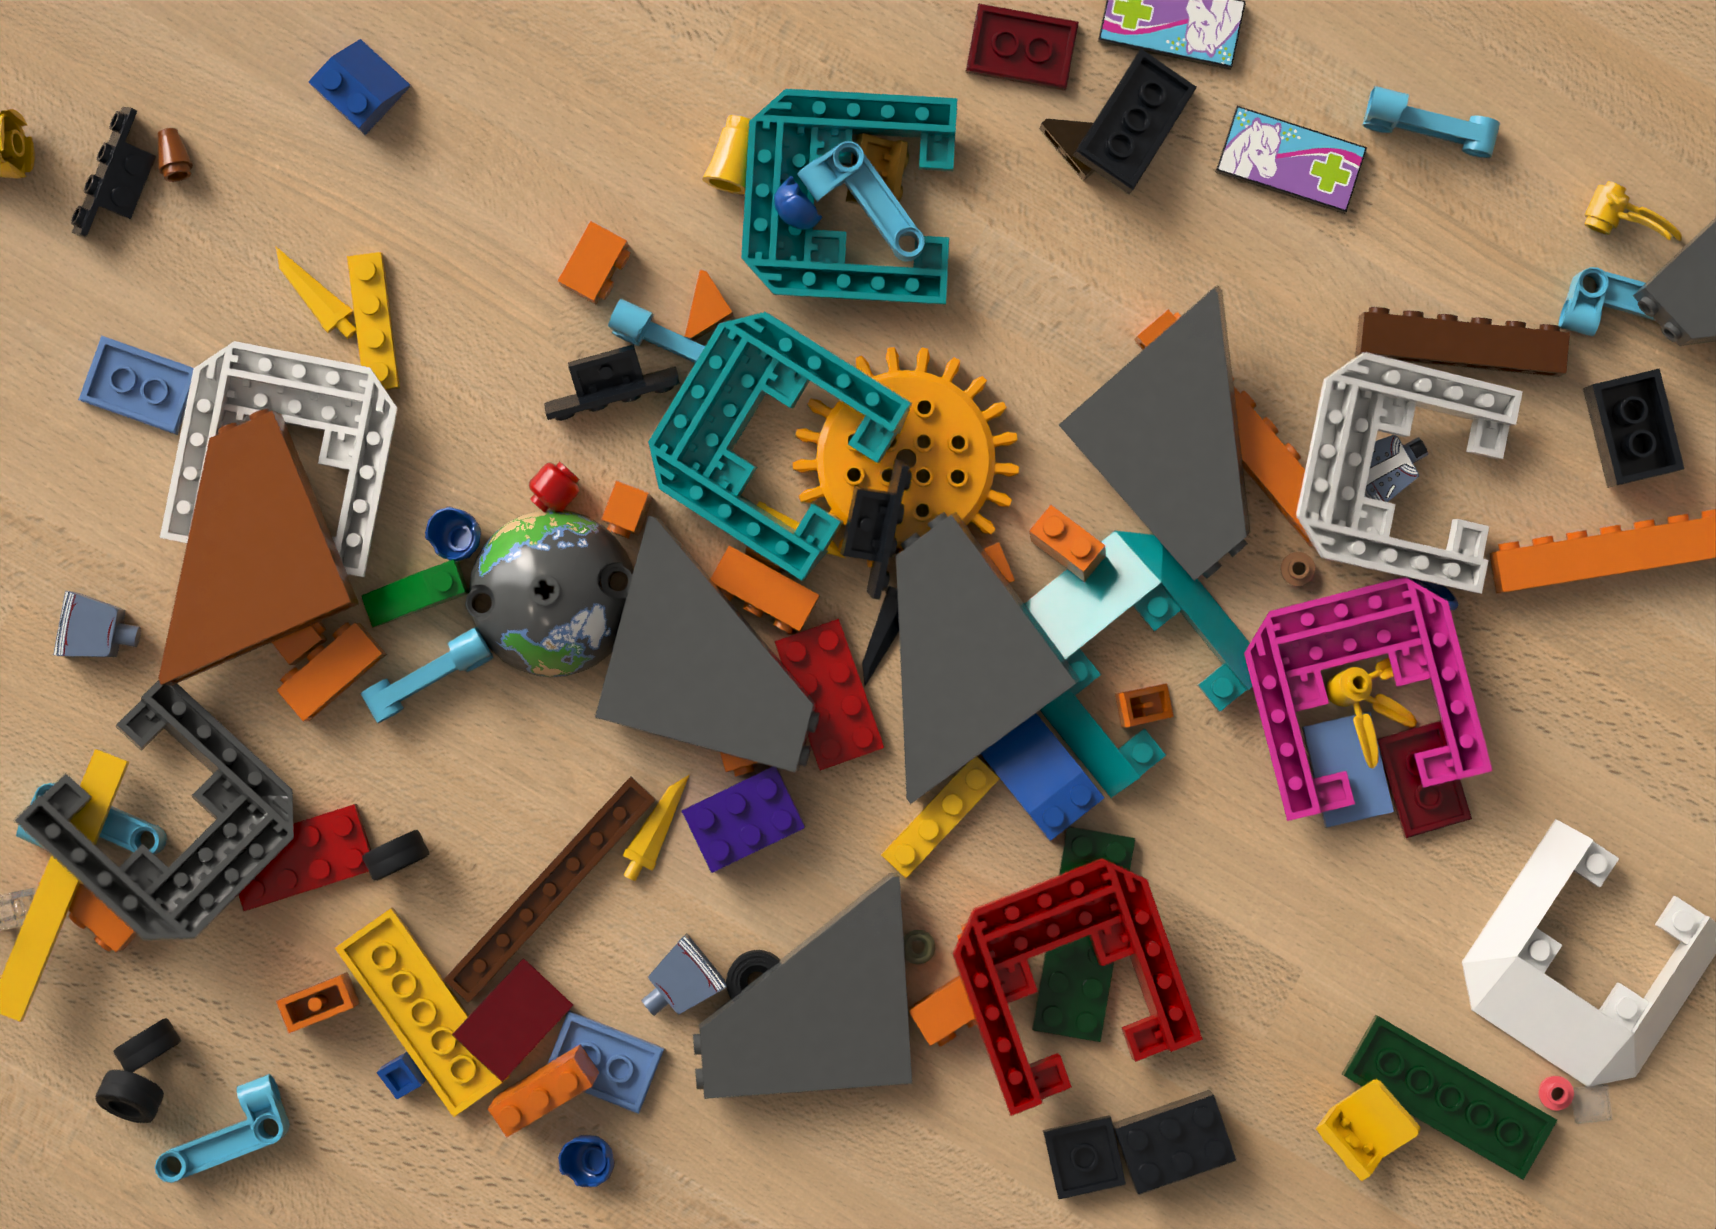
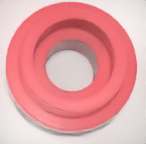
M1550 1076L1540 1084L1538 1095L1545 1107L1550 1110L1559 1111L1571 1104L1574 1090L1567 1079L1561 1076ZM1560 1087L1562 1089V1096L1554 1100L1551 1096L1552 1090Z

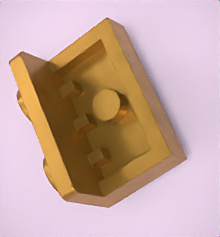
M864 133L857 134L856 143L862 148L865 156L898 202H900L903 195V186L901 185L903 170H905L909 161L908 141H891ZM855 155L853 156L852 166H855L857 163ZM848 189L846 202L860 205Z

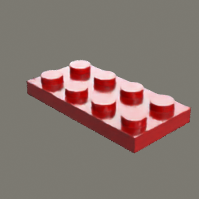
M839 619L774 641L782 664L815 701V712L820 713L815 733L809 732L808 739L820 771L884 748Z
M357 804L294 823L293 840L238 894L243 912L369 872L362 856L371 851Z

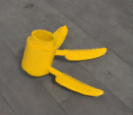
M1607 181L1605 186H1597L1584 215L1587 218L1584 225L1601 234L1610 235L1612 228L1616 229L1620 219L1647 226L1668 240L1672 238V235L1678 241L1682 240L1681 232L1668 220L1648 208H1639L1628 203L1630 197L1625 194L1626 188L1614 182ZM1625 208H1626V209H1628V210H1630V211H1632V212H1628V214H1627V213H1624V210H1625Z
M1389 657L1378 662L1375 665L1376 671L1370 674L1359 667L1348 668L1332 676L1326 688L1327 697L1333 704L1340 707L1353 705L1356 713L1353 722L1366 763L1372 769L1378 763L1377 738L1371 716L1367 713H1362L1359 702L1365 700L1371 703L1374 711L1409 728H1415L1417 724L1416 717L1393 699L1380 693L1375 698L1370 696L1373 679L1380 677L1382 680H1387L1394 676Z

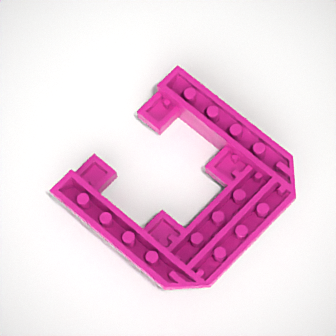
M1402 577L1268 612L1244 655L1287 821L1355 804L1347 771L1312 779L1295 712L1329 704L1321 670L1384 654L1389 656L1396 687L1426 679L1431 681L1447 746L1414 754L1423 788L1492 771L1448 601L1407 577Z

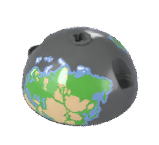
M539 510L509 521L497 530L484 544L471 572L469 594L467 595L465 605L487 646L502 661L517 670L532 675L544 677L569 676L597 665L612 653L634 570L623 546L600 523L573 511L563 510L561 512L547 510L543 512ZM617 572L625 573L628 578L627 587L622 591H614L610 585L612 575ZM545 581L549 586L555 588L554 593L549 594L550 599L548 600L537 593L538 588H543L542 582ZM481 594H488L492 600L491 608L485 613L478 612L475 607V600Z

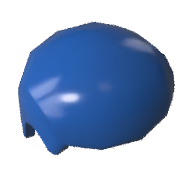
M792 176L776 191L774 196L775 210L788 225L796 229H810L816 226L822 219V216L818 215L814 204L802 192Z
M446 507L437 510L430 517L425 537L431 543L438 556L449 561L456 560L459 562L470 558L479 547L481 529L476 519L470 513Z
M580 1135L563 1145L558 1156L561 1174L570 1177L578 1187L599 1186L610 1178L615 1166L613 1152L609 1144L602 1138L594 1135Z

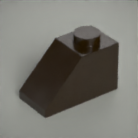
M1045 119L1041 123L1039 130L1084 181L1095 171L1072 155L1093 123Z

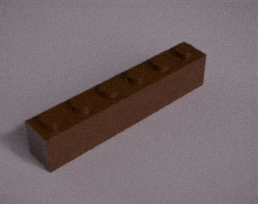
M1369 307V312H1363L1359 315L1356 357L1366 352L1405 362L1560 377L1566 374L1570 332H1561L1558 325L1541 324L1539 329L1526 328V323L1520 321H1505V326L1492 325V319L1474 317L1471 318V322L1458 321L1457 315L1437 314V319L1423 318L1424 312L1407 310L1403 311V315L1389 314L1390 309L1382 307Z

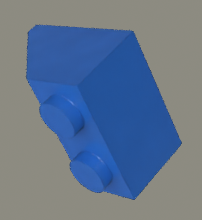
M361 39L333 55L308 81L323 98L364 135L376 125L411 87L401 75Z

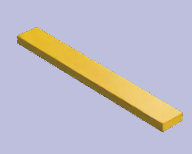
M98 749L94 750L80 784V787L91 796V801L69 821L94 845L97 843L130 763ZM52 855L0 978V1014L19 1022H23L80 884V881Z

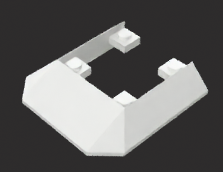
M236 341L193 369L160 538L183 543L188 541L209 438L218 435V429L227 424L238 423L240 425L249 421V416L254 412L269 409V411L273 410L282 414L286 424L324 431L318 464L349 470L336 537L332 536L347 574L365 577L398 411L397 406L370 367Z
M1366 352L1326 377L1321 391L1296 514L1320 557L1482 594L1489 561L1483 559L1489 526L1461 519H1452L1446 550L1389 537L1396 504L1364 497L1377 431L1402 437L1410 436L1415 407L1472 420L1466 452L1493 459H1503L1510 425H1516L1523 391Z
M1555 819L1462 961L1471 1010L1587 1087L1634 1078L1716 955V922L1680 898L1673 896L1655 925L1679 940L1680 943L1645 997H1640L1617 982L1601 1008L1597 1009L1544 974L1562 947V944L1536 927L1573 871L1597 887H1601L1619 858L1595 843L1593 839Z

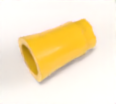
M728 116L726 127L722 128L718 145L702 178L706 184L729 193L745 194L749 121L751 119L743 116Z

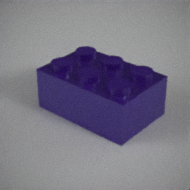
M774 766L681 810L711 873L806 827L779 769Z

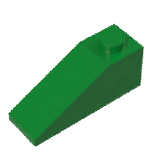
M451 560L363 594L361 597L371 626L374 628L468 595L469 589L459 562Z

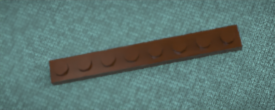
M630 776L444 978V981L466 1002L470 1003L657 799Z

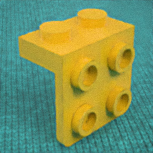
M1376 1079L1331 1107L1316 1127L1324 1142L1331 1146L1344 1161L1346 1167L1361 1182L1372 1175L1382 1158L1415 1138L1421 1130L1418 1123L1383 1083Z

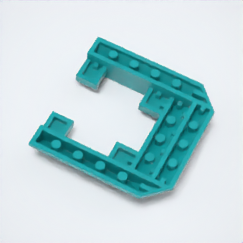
M785 89L749 121L741 259L773 295L946 305L950 237L924 236L925 244L923 250L914 260L913 268L845 264L846 231L813 230V228L796 229L780 218L775 210L774 196L778 188L792 176L802 192L815 204L814 197L797 175L798 172L840 143L852 141V134L864 133L875 136L921 138L919 170L953 171L958 98ZM844 152L838 156L841 165L851 166V152ZM915 240L914 251L917 249V242H916V240Z
M762 312L718 324L648 443L659 490L801 581H804L828 552L827 548L843 524V521L818 505L811 504L795 530L741 496L758 467L732 450L766 393L789 408H794L811 381L861 412L865 417L848 445L877 463H880L896 435L901 433L912 403L768 312Z
M1113 531L1101 541L1105 545L1106 556L1085 582L1066 569L1024 603L1080 678L1075 685L1044 706L1040 711L1110 798L1141 778V775L1166 756L1145 728L1120 748H1117L1076 698L1080 691L1101 675L1080 648L1131 606L1136 609L1153 632L1180 611L1222 663L1219 668L1197 685L1218 712L1222 711L1252 687L1244 655L1250 642L1198 578L1194 581L1155 535Z

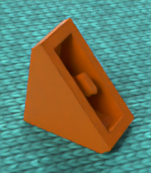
M704 270L699 271L685 337L693 341L715 329L719 323L726 322L734 317L733 312L711 277Z
M1167 683L1115 694L1121 727H1132L1174 717Z

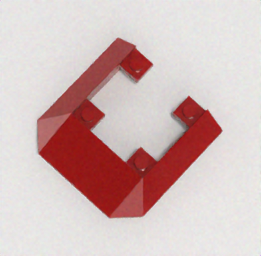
M1099 859L972 910L952 955L1010 1116L1043 1104L1042 1099L1072 1088L1061 1055L1058 1053L1029 1064L1008 1003L1038 992L1027 959L1088 935L1098 963L1101 966L1130 956L1150 1016L1121 1027L1131 1057L1135 1062L1167 1049L1173 1052L1203 1040L1146 878L1105 859Z

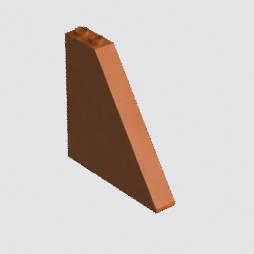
M262 409L254 412L249 416V421L240 425L238 423L227 424L218 429V435L209 438L158 677L161 685H175L359 605L282 414L273 410Z

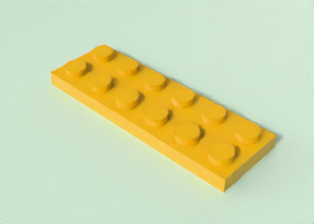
M393 907L335 947L337 953L453 1117L503 1083L452 1036L453 1032L469 1015Z

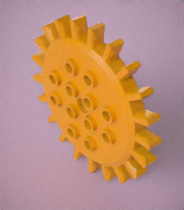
M895 347L887 349L885 359L888 365V372L874 376L872 374L869 362L862 355L857 357V369L912 403L901 433L895 437L896 444L888 448L880 463L873 461L848 445L849 437L855 434L865 417L864 414L841 400L836 403L834 408H829L820 400L810 398L807 403L809 409L813 413L824 417L826 421L821 432H814L807 428L796 430L795 437L802 442L818 445L817 459H800L793 462V471L799 473L815 471L818 472L820 485L818 487L807 489L799 495L801 503H812L819 498H825L831 508L829 513L843 521V524L846 526L854 487L858 486L888 492L890 482H885L882 479V473L888 469L893 470L894 461L900 451L910 450L916 456V463L909 469L912 473L911 484L908 491H904L901 504H904V516L901 524L896 525L894 537L897 538L896 549H898L899 553L904 550L900 545L916 532L922 537L931 530L928 523L943 512L947 516L957 512L966 526L971 522L982 533L991 536L995 531L992 522L980 515L979 510L985 501L993 502L999 507L1010 506L1012 499L1009 496L991 489L994 475L1016 476L1019 474V466L1012 463L1002 464L995 462V448L1010 446L1017 442L1018 438L1017 433L1012 432L992 436L987 422L1000 417L1007 407L1004 402L994 403L985 411H981L975 404L973 398L983 391L987 382L983 376L973 380L969 388L963 391L952 383L954 376L959 371L960 360L953 357L947 363L942 377L927 373V366L930 361L929 349L923 347L916 357L917 367L915 371H900L898 364L899 355ZM928 402L931 406L930 412L927 414L920 413L918 411L919 403ZM921 436H927L930 439V446L924 449L920 448L917 444V439ZM959 436L964 439L965 445L963 448L955 449L952 446L951 441L954 437ZM851 469H857L861 473L860 479L856 482L850 481L847 477ZM921 470L927 471L930 475V479L926 483H921L916 478L917 473ZM954 471L962 472L964 481L959 484L954 483L951 480V474ZM926 505L929 508V514L926 517H919L916 514L917 506ZM843 539L840 540L838 552H841ZM867 560L868 568L872 567L873 561Z

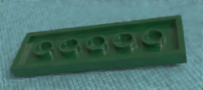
M1069 826L1066 828L1058 875L1099 859H1105L1130 871L1135 838ZM1089 935L1045 952L1032 1025L1033 1031L1101 1042L1114 962L1104 966L1098 963Z
M1377 1015L1374 1016L1342 1072L1343 1076L1362 1087L1375 1079L1381 1081L1410 1115L1522 1180L1526 1177L1558 1121Z

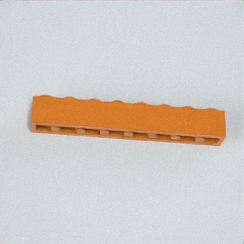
M1168 309L1137 335L1134 341L1144 350L1177 321L1181 315L1178 312L1173 315ZM1234 387L1243 469L1312 548L1314 547L1313 543L1296 517L1305 475V469L1298 462L1301 456L1291 444L1287 443L1284 445L1276 436L1279 431L1269 418L1264 417L1262 419L1254 410L1257 405L1250 395L1244 390L1239 393Z
M1716 509L1702 511V518L1689 520L1688 514L1667 517L1668 524L1655 526L1654 519L1634 522V529L1621 531V525L1600 528L1601 535L1588 536L1587 530L1566 533L1567 540L1554 542L1553 536L1532 539L1533 546L1521 548L1519 541L1498 544L1499 551L1489 553L1496 593L1716 558Z

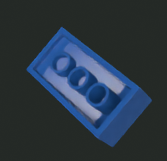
M1036 713L980 753L1050 841L1104 799V796Z

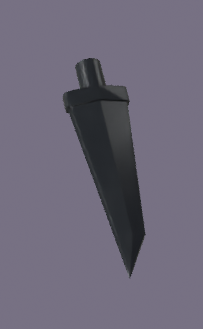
M888 585L885 592L886 595L862 662L864 686L868 683L899 633L898 590Z

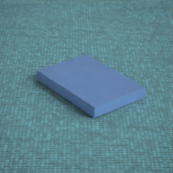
M101 336L78 400L178 435L185 414L194 368Z
M1370 711L1363 713V714H1366V713H1367V714H1369V715L1371 716V712H1370ZM1356 714L1302 727L1313 777L1318 778L1347 771L1355 802L1354 805L1322 812L1325 827L1394 812L1379 746L1378 763L1373 769L1369 768L1353 722Z
M568 1011L548 1063L581 1044L599 1071L593 1086L584 1092L639 1114L665 1048Z

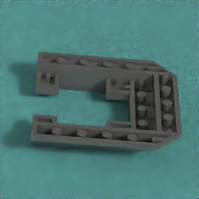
M158 680L141 697V701L116 724V728L141 751L163 729L172 735L213 773L192 794V798L216 819L169 867L143 844L120 867L113 863L69 822L91 801V796L67 774H64L43 796L39 795L14 821L143 940L195 939L293 840V792L282 779L178 684L172 686L161 685Z

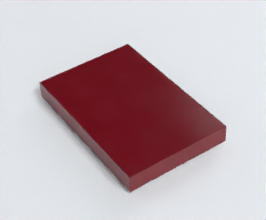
M978 3L966 73L1066 91L1079 22Z
M1441 720L1377 738L1384 772L1404 838L1472 819L1460 779L1424 788L1421 783L1414 754L1447 746Z
M523 958L453 1032L452 1036L495 1077L503 1082L572 1008L573 1004Z

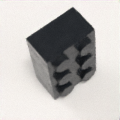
M1660 368L1592 384L1583 388L1607 488L1684 469Z
M1210 1090L1112 1123L1134 1189L1138 1195L1237 1161L1216 1099Z

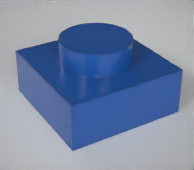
M407 1052L381 1066L376 1072L396 1099L422 1086L427 1080Z

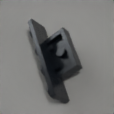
M122 107L121 111H116L112 117L109 127L112 133L108 143H103L98 152L97 161L100 163L95 175L91 174L85 184L84 193L87 195L82 207L78 206L72 216L71 225L74 226L72 233L75 235L87 237L99 207L127 219L132 218L156 156L125 142L137 114V110L131 107Z
M634 344L568 362L576 394L545 402V414L547 420L556 419L557 421H562L573 417L577 412L584 410L591 412L599 411L606 408L609 403L620 400L622 402H632L639 399L642 394L649 392H668L675 385L680 384L677 368L671 367L643 375Z
M895 459L888 492L858 486L854 487L840 552L843 556L873 561L867 593L877 600H880L882 591H886L889 585L890 573L887 571L889 557L893 558L896 552L897 538L894 537L896 525H900L903 520L904 504H901L903 493L908 491L912 478L909 465L900 459Z

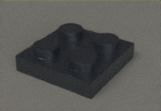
M1110 1115L1043 1130L1058 1200L1126 1185Z

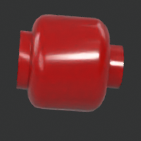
M560 461L556 465L551 462L546 463L529 481V489L534 494L530 500L543 512H546L549 508L554 512H561L579 494L580 489L576 483L580 479Z

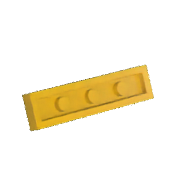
M375 252L347 256L361 366L370 367L385 390L400 389L383 254Z
M976 756L962 767L881 853V856L903 877L907 878L1000 778Z

